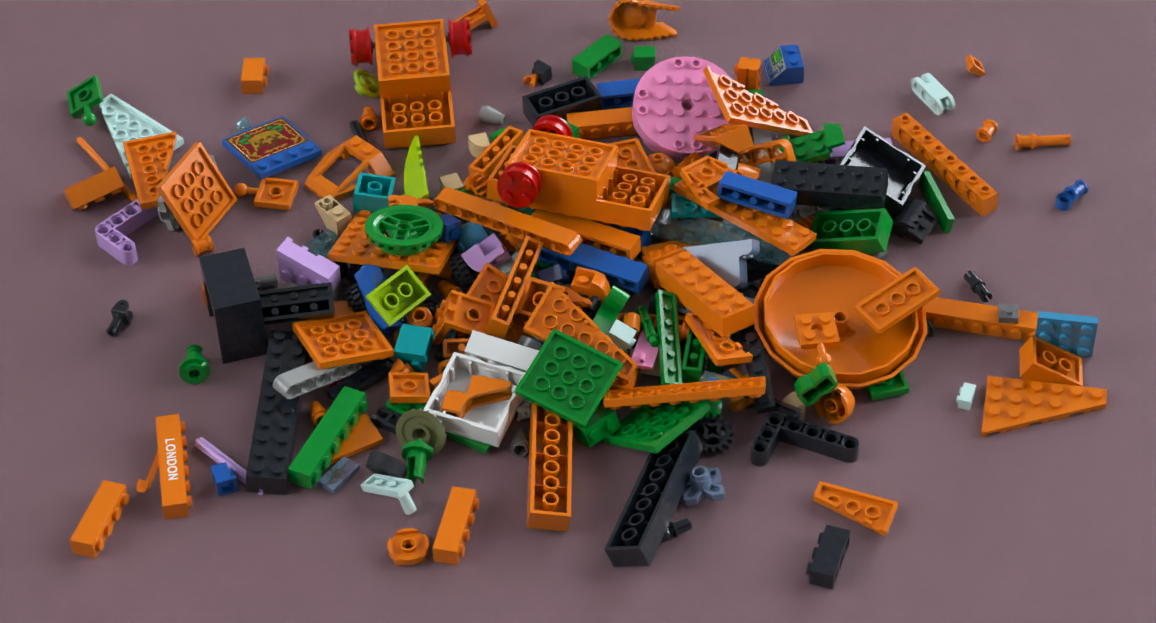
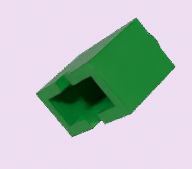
M604 405L597 408L585 429L573 424V431L577 441L588 447L595 445L621 428L615 410H610L609 407L604 408Z

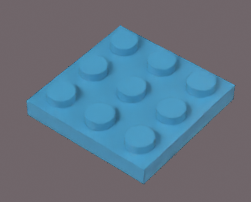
M1038 311L1035 336L1075 355L1092 357L1098 317Z

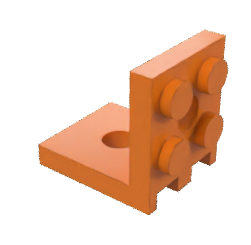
M451 290L446 300H442L440 308L436 309L434 315L436 324L432 327L435 337L432 343L439 345L450 328L467 334H471L474 330L490 335L486 331L496 303ZM469 313H475L477 315V319H472L469 316Z

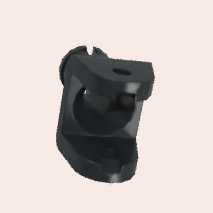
M119 300L111 309L113 320L106 330L110 336L117 337L123 324L131 325L133 313L131 310H128L129 303L126 300Z

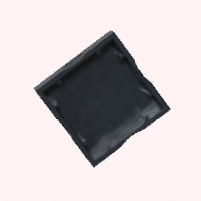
M865 126L840 163V165L887 168L888 188L884 208L891 219H894L912 187L926 167V165L906 152L894 147L887 140Z

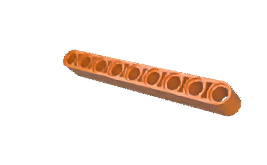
M444 187L433 200L434 206L442 212L521 240H525V237L529 236L544 242V248L570 256L582 242L581 236L573 230L450 187Z

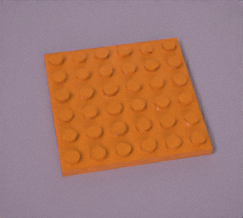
M361 210L357 212L329 251L328 260L359 265L371 264L372 266L398 270L408 265L414 272L439 275L458 242L453 240L445 243L438 239L436 243L431 244L428 249L421 253L408 256L392 255L375 246L366 237L365 222L373 213H370L368 210Z

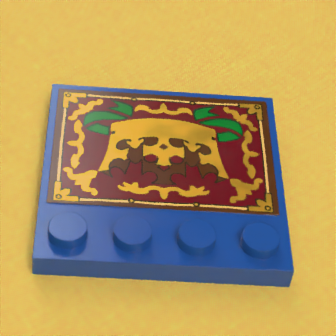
M284 116L222 139V145L260 180L322 156V149Z

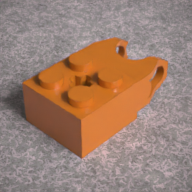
M529 277L516 309V313L523 320H529L550 282ZM557 285V288L562 293H565L576 307L592 308L593 303L590 300L581 297L574 290Z

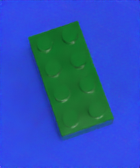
M885 208L816 212L811 229L812 232L817 234L816 240L809 245L813 251L818 249L855 250L861 253L886 252L893 221Z

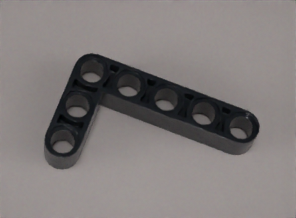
M773 412L766 416L751 443L750 460L755 466L766 465L779 441L846 463H853L858 459L859 440L838 431Z

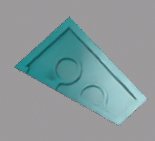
M671 193V218H721L684 196Z

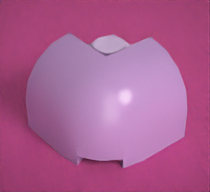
M496 233L491 234L485 240L475 244L461 254L467 265L478 272H481L486 262L497 268L511 258L510 253Z

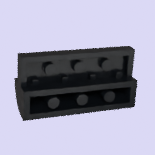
M331 282L258 291L264 325L335 316Z

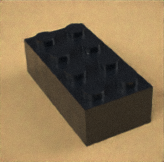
M584 76L522 96L523 113L532 126H534L539 118L545 115H555L567 121L566 114L602 110V96L590 79Z

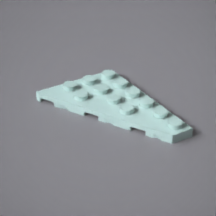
M110 94L99 104V109L130 179H132L123 142L170 133L172 131L115 95ZM177 135L174 150L184 144V139Z

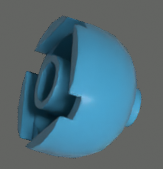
M469 221L461 226L460 239H457L458 243L456 246L461 253H464L489 236L482 225Z

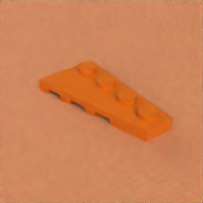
M822 481L819 482L813 496V501L885 537L898 509V502Z

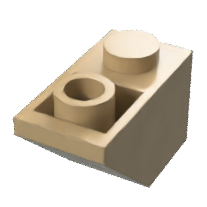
M330 194L315 202V207L327 229L334 235L341 236L352 220L351 213Z

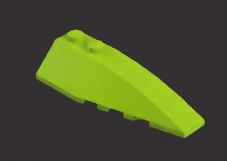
M415 135L405 162V193H402L401 196L411 195L417 199H429L419 136ZM427 205V206H422V207H425V208L430 209V206H429V205Z

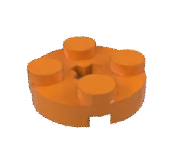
M405 528L395 532V536L392 539L390 537L388 540V554L395 565H414L426 561V556L429 553V540L425 534L422 535L417 529ZM406 545H410L412 548L406 549Z

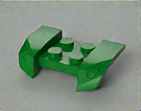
M823 123L824 130L790 140L788 134L781 138L790 141L796 161L816 163L831 158L832 148L845 145L840 123ZM778 146L779 150L784 152L783 147Z

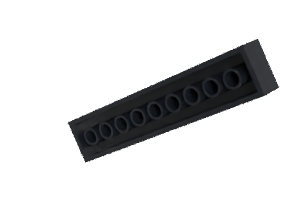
M270 331L246 472V492L260 493L261 491L259 490H262L265 494L287 495L289 484L288 468L292 464L302 395L287 399L273 388V382L278 375L306 365L308 362L309 353L295 332Z

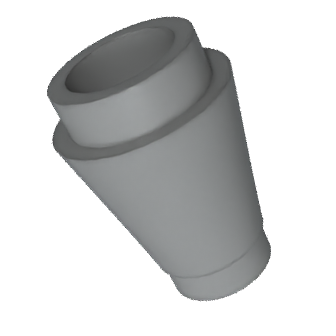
M489 105L482 106L478 119L482 120V122L501 125L504 124L506 118L505 114Z

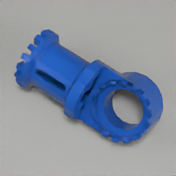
M1079 179L1075 181L1074 185L1066 187L1064 191L1057 195L1055 206L1059 210H1070L1072 203L1080 195L1088 193L1089 186H1086V181Z

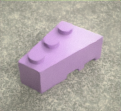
M287 237L276 250L280 280L301 286L331 282L332 289L334 290L341 281L340 266L319 254L315 256L308 252L307 247L304 245L300 247L292 242L293 239Z

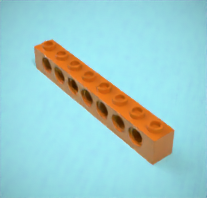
M904 113L892 119L891 135L979 215L984 216L996 210L998 193L912 116Z

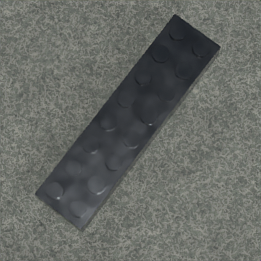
M695 430L684 431L658 453H649L604 549L613 567L651 565L690 479L691 471L695 468L703 450Z

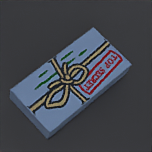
M343 457L321 477L318 486L335 494L360 470V466L350 459Z

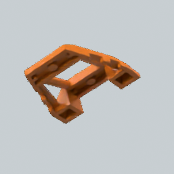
M355 135L326 153L308 176L304 185L305 188L320 198L330 194L338 201L349 197V194L355 191L356 184L349 185L359 176V172L362 173L367 167L369 174L394 177L395 173L380 150ZM353 155L362 161L339 187L322 176L339 157L345 160Z

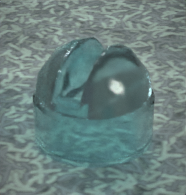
M247 116L238 119L236 123L238 130L244 131L250 128Z

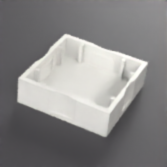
M454 352L443 372L441 382L434 389L423 411L429 410V413L436 414V418L442 420L441 424L445 427L446 432L499 447L517 412V408L523 400L522 397L514 394V390L525 372L501 365L489 364L480 359ZM473 375L511 381L512 396L509 400L473 408L463 419L448 415L444 410L441 413V406L447 390L467 393Z

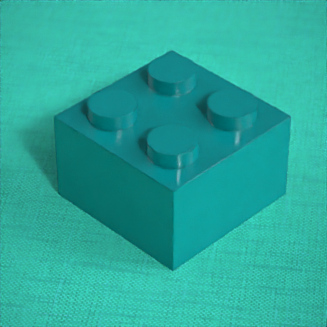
M359 172L354 191L353 212L368 210L370 213H374L377 210L389 207L388 195H394L396 178Z

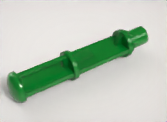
M639 306L636 309V313L640 316V323L647 342L652 347H657L658 335L648 310L645 306Z

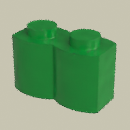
M827 363L817 365L810 374L801 376L794 383L797 397L805 406L814 404L822 395L832 392L838 385L835 372Z

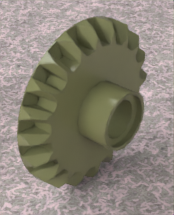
M413 408L410 411H406L399 418L396 425L397 439L402 447L410 441L422 438L423 442L432 447L433 456L443 448L446 443L447 434H445V427L441 424L442 420H438L436 414L433 415L429 413V410L423 411L421 408L418 410Z

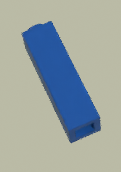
M371 264L362 266L354 276L369 316L383 335L390 336L401 328V323L407 322L405 316L389 327L365 297L389 279L390 276L383 275L380 266H372Z

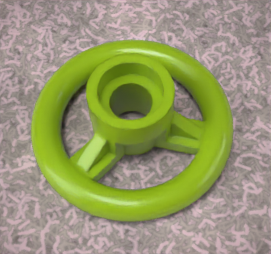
M357 69L354 72V80L356 83L355 90L361 96L367 95L371 98L380 97L379 83L376 78L366 70Z

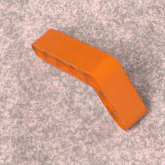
M779 139L756 144L748 148L749 151L746 153L750 155L751 160L746 158L745 153L738 154L737 160L738 163L753 166L771 161L775 165L776 160L796 161L790 141ZM778 146L783 147L784 152H781ZM762 150H765L768 156L763 155Z

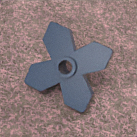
M697 466L692 469L690 479L685 488L686 490L683 492L685 506L697 505L703 497L712 501L725 499L723 485L718 484L721 481L718 467L707 469L704 466Z

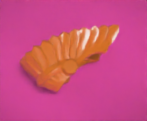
M619 0L611 9L608 17L609 25L615 36L627 39L628 41L633 39L635 41L640 39L646 41L648 39L653 40L654 38H668L669 36L677 37L675 29L664 22H656L657 10L680 11V7L650 0Z

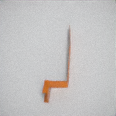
M158 450L147 479L140 480L139 478L136 485L137 492L144 493V491L150 490L159 467Z

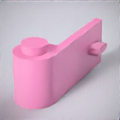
M641 331L631 359L637 364V368L653 370L659 353V342L657 347H652L647 342L644 331Z

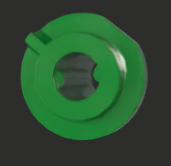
M193 344L186 348V358L179 365V375L186 383L200 384L210 376V365L203 358V348Z
M419 438V440L404 444L401 450V456L406 460L405 479L411 480L414 486L416 485V478L420 479L421 483L425 482L423 476L426 471V462L433 458L432 447L423 442L422 438Z

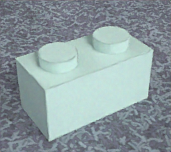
M964 382L963 387H960V396L957 395L956 399L958 403L957 408L970 411L976 391L975 384Z

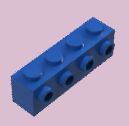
M726 171L719 182L717 196L729 202L788 219L795 208L798 192Z

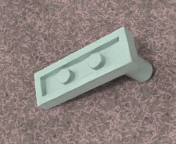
M374 473L360 485L363 492L398 498L406 515H410L417 510L408 492L414 487L409 479Z

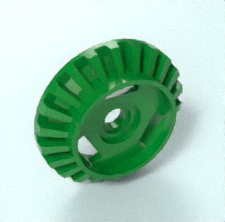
M416 205L385 207L371 214L365 222V233L369 241L384 252L399 256L415 255L425 251L431 244L436 243L441 238L443 232L441 217L428 208Z

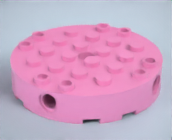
M687 56L666 59L651 67L640 79L635 90L632 105L633 125L636 132L642 138L643 143L653 152L667 154L676 162H682L695 151L700 158L711 152L713 149L694 140L693 136L730 123H727L703 70L706 66H709L712 72L719 76L724 74L731 79L724 70L707 60Z

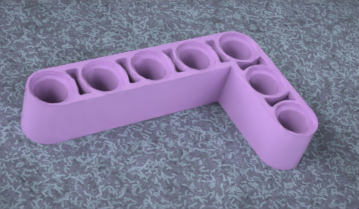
M136 199L95 227V234L99 247L124 265L135 264L138 260L136 246L126 236L159 215L157 212L158 206L141 210L139 201Z

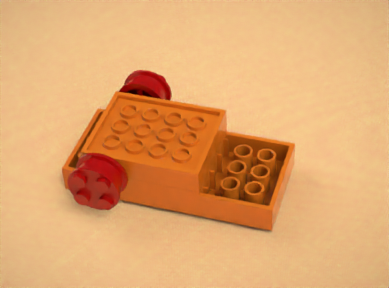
M466 18L458 22H452L451 19L448 20V36H445L444 19L374 25L375 42L370 37L369 27L365 30H355V28L349 30V40H353L349 41L352 65H355V67L360 63H370V65H373L372 53H374L373 49H376L385 149L410 147L415 135L419 136L420 146L456 143L446 43L450 46L451 58H454L455 55L465 54L466 57L472 55L471 31H467L470 30V23Z
M545 115L536 121L532 129L527 131L518 146H509L488 178L487 199L495 202H505L516 208L529 207L531 209H541L550 213H561L566 216L581 217L585 220H596L605 224L612 223L621 227H632L641 231H650L669 196L671 176L618 166V146L572 137L571 128L565 120L555 115Z

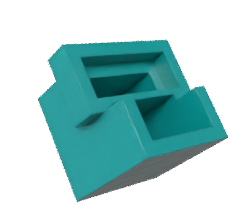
M402 324L394 353L404 364L408 362L416 373H423L428 361L433 338L435 337L432 328Z

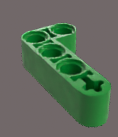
M614 285L593 319V322L605 335L609 333L630 294Z

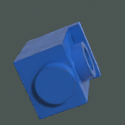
M560 264L538 271L540 280L550 283L553 281L557 285L563 286L570 279L567 268Z
M226 462L210 466L219 497L238 491L236 476L233 469L228 468Z

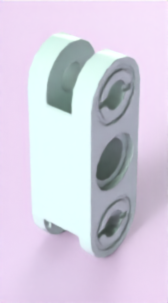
M930 73L923 74L921 78L915 77L911 79L913 92L936 115H941L945 109L951 111L955 108L953 96Z

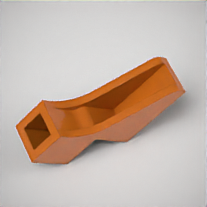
M473 375L467 393L447 390L441 406V413L444 410L448 415L463 419L473 408L509 400L512 396L511 381Z

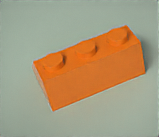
M723 124L693 136L694 140L713 150L722 145L735 153L743 154L749 151L748 148L754 146L748 125Z
M114 166L64 189L63 193L72 209L77 208L80 211L89 207L87 203L93 200L95 203H98L105 199L104 195L111 193L113 196L121 192L124 184Z

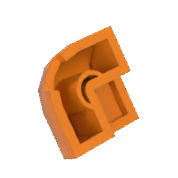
M577 266L571 290H574L576 293L589 295L588 300L591 296H597L601 299L600 305H602L610 292V282L604 274L598 271Z

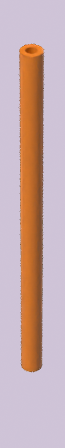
M82 137L76 139V142L103 171L110 168ZM123 182L124 187L121 188L123 193L132 202L138 199V197L132 192V190Z

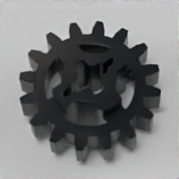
M710 413L708 418L704 416L701 421L697 420L695 425L691 426V431L695 430L703 446L704 455L711 452L712 456H714L716 451L721 455L723 448L729 450V444L733 443L734 430H732V424H727V418L721 420L720 414L715 418Z

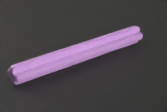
M200 437L195 440V447L218 464L226 462L228 468L233 469L236 478L246 485L247 470L205 438ZM259 490V491H261V492H260V493H257V494L260 495V496H262L263 494H265V493H263L262 490Z

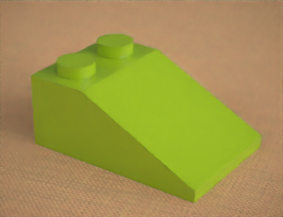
M406 265L365 297L390 327L424 302L431 293L410 267Z

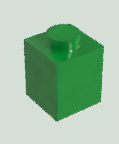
M634 46V53H631V64H634V71H648L655 65V46Z

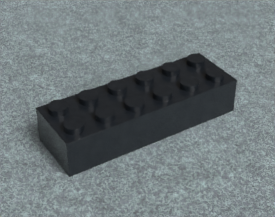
M776 160L770 184L798 192L796 205L857 210L884 208L888 188L887 168Z

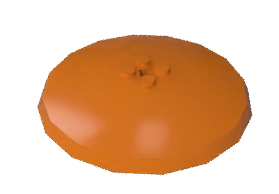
M818 249L787 259L765 277L754 299L755 329L770 356L796 378H800L803 375L810 374L817 366L816 359L819 354L817 348L800 349L794 324V315L833 312L840 338V346L825 348L826 353L832 357L830 367L835 372L838 384H842L848 389H862L890 380L917 358L927 335L925 305L879 335L854 311V306L902 274L886 261L855 250ZM813 329L817 333L821 332L819 329Z

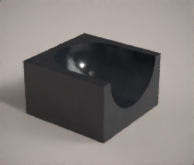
M245 247L199 257L209 317L214 316L223 364L266 355L268 347L261 300Z

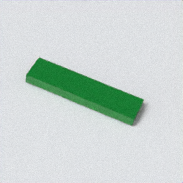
M923 171L918 185L933 214L939 217L937 222L943 233H950L955 219L931 173Z

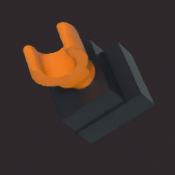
M540 60L534 62L532 74L523 78V85L529 83L530 89L535 87L536 82L544 85L552 79L551 66Z

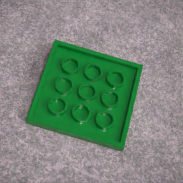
M553 328L515 388L514 394L585 429L623 368V363Z
M681 401L677 405H670L667 402L654 407L649 406V404H643L621 420V428L605 437L603 441L607 444L658 453L697 420L702 419L711 408L708 402L703 401L698 403Z

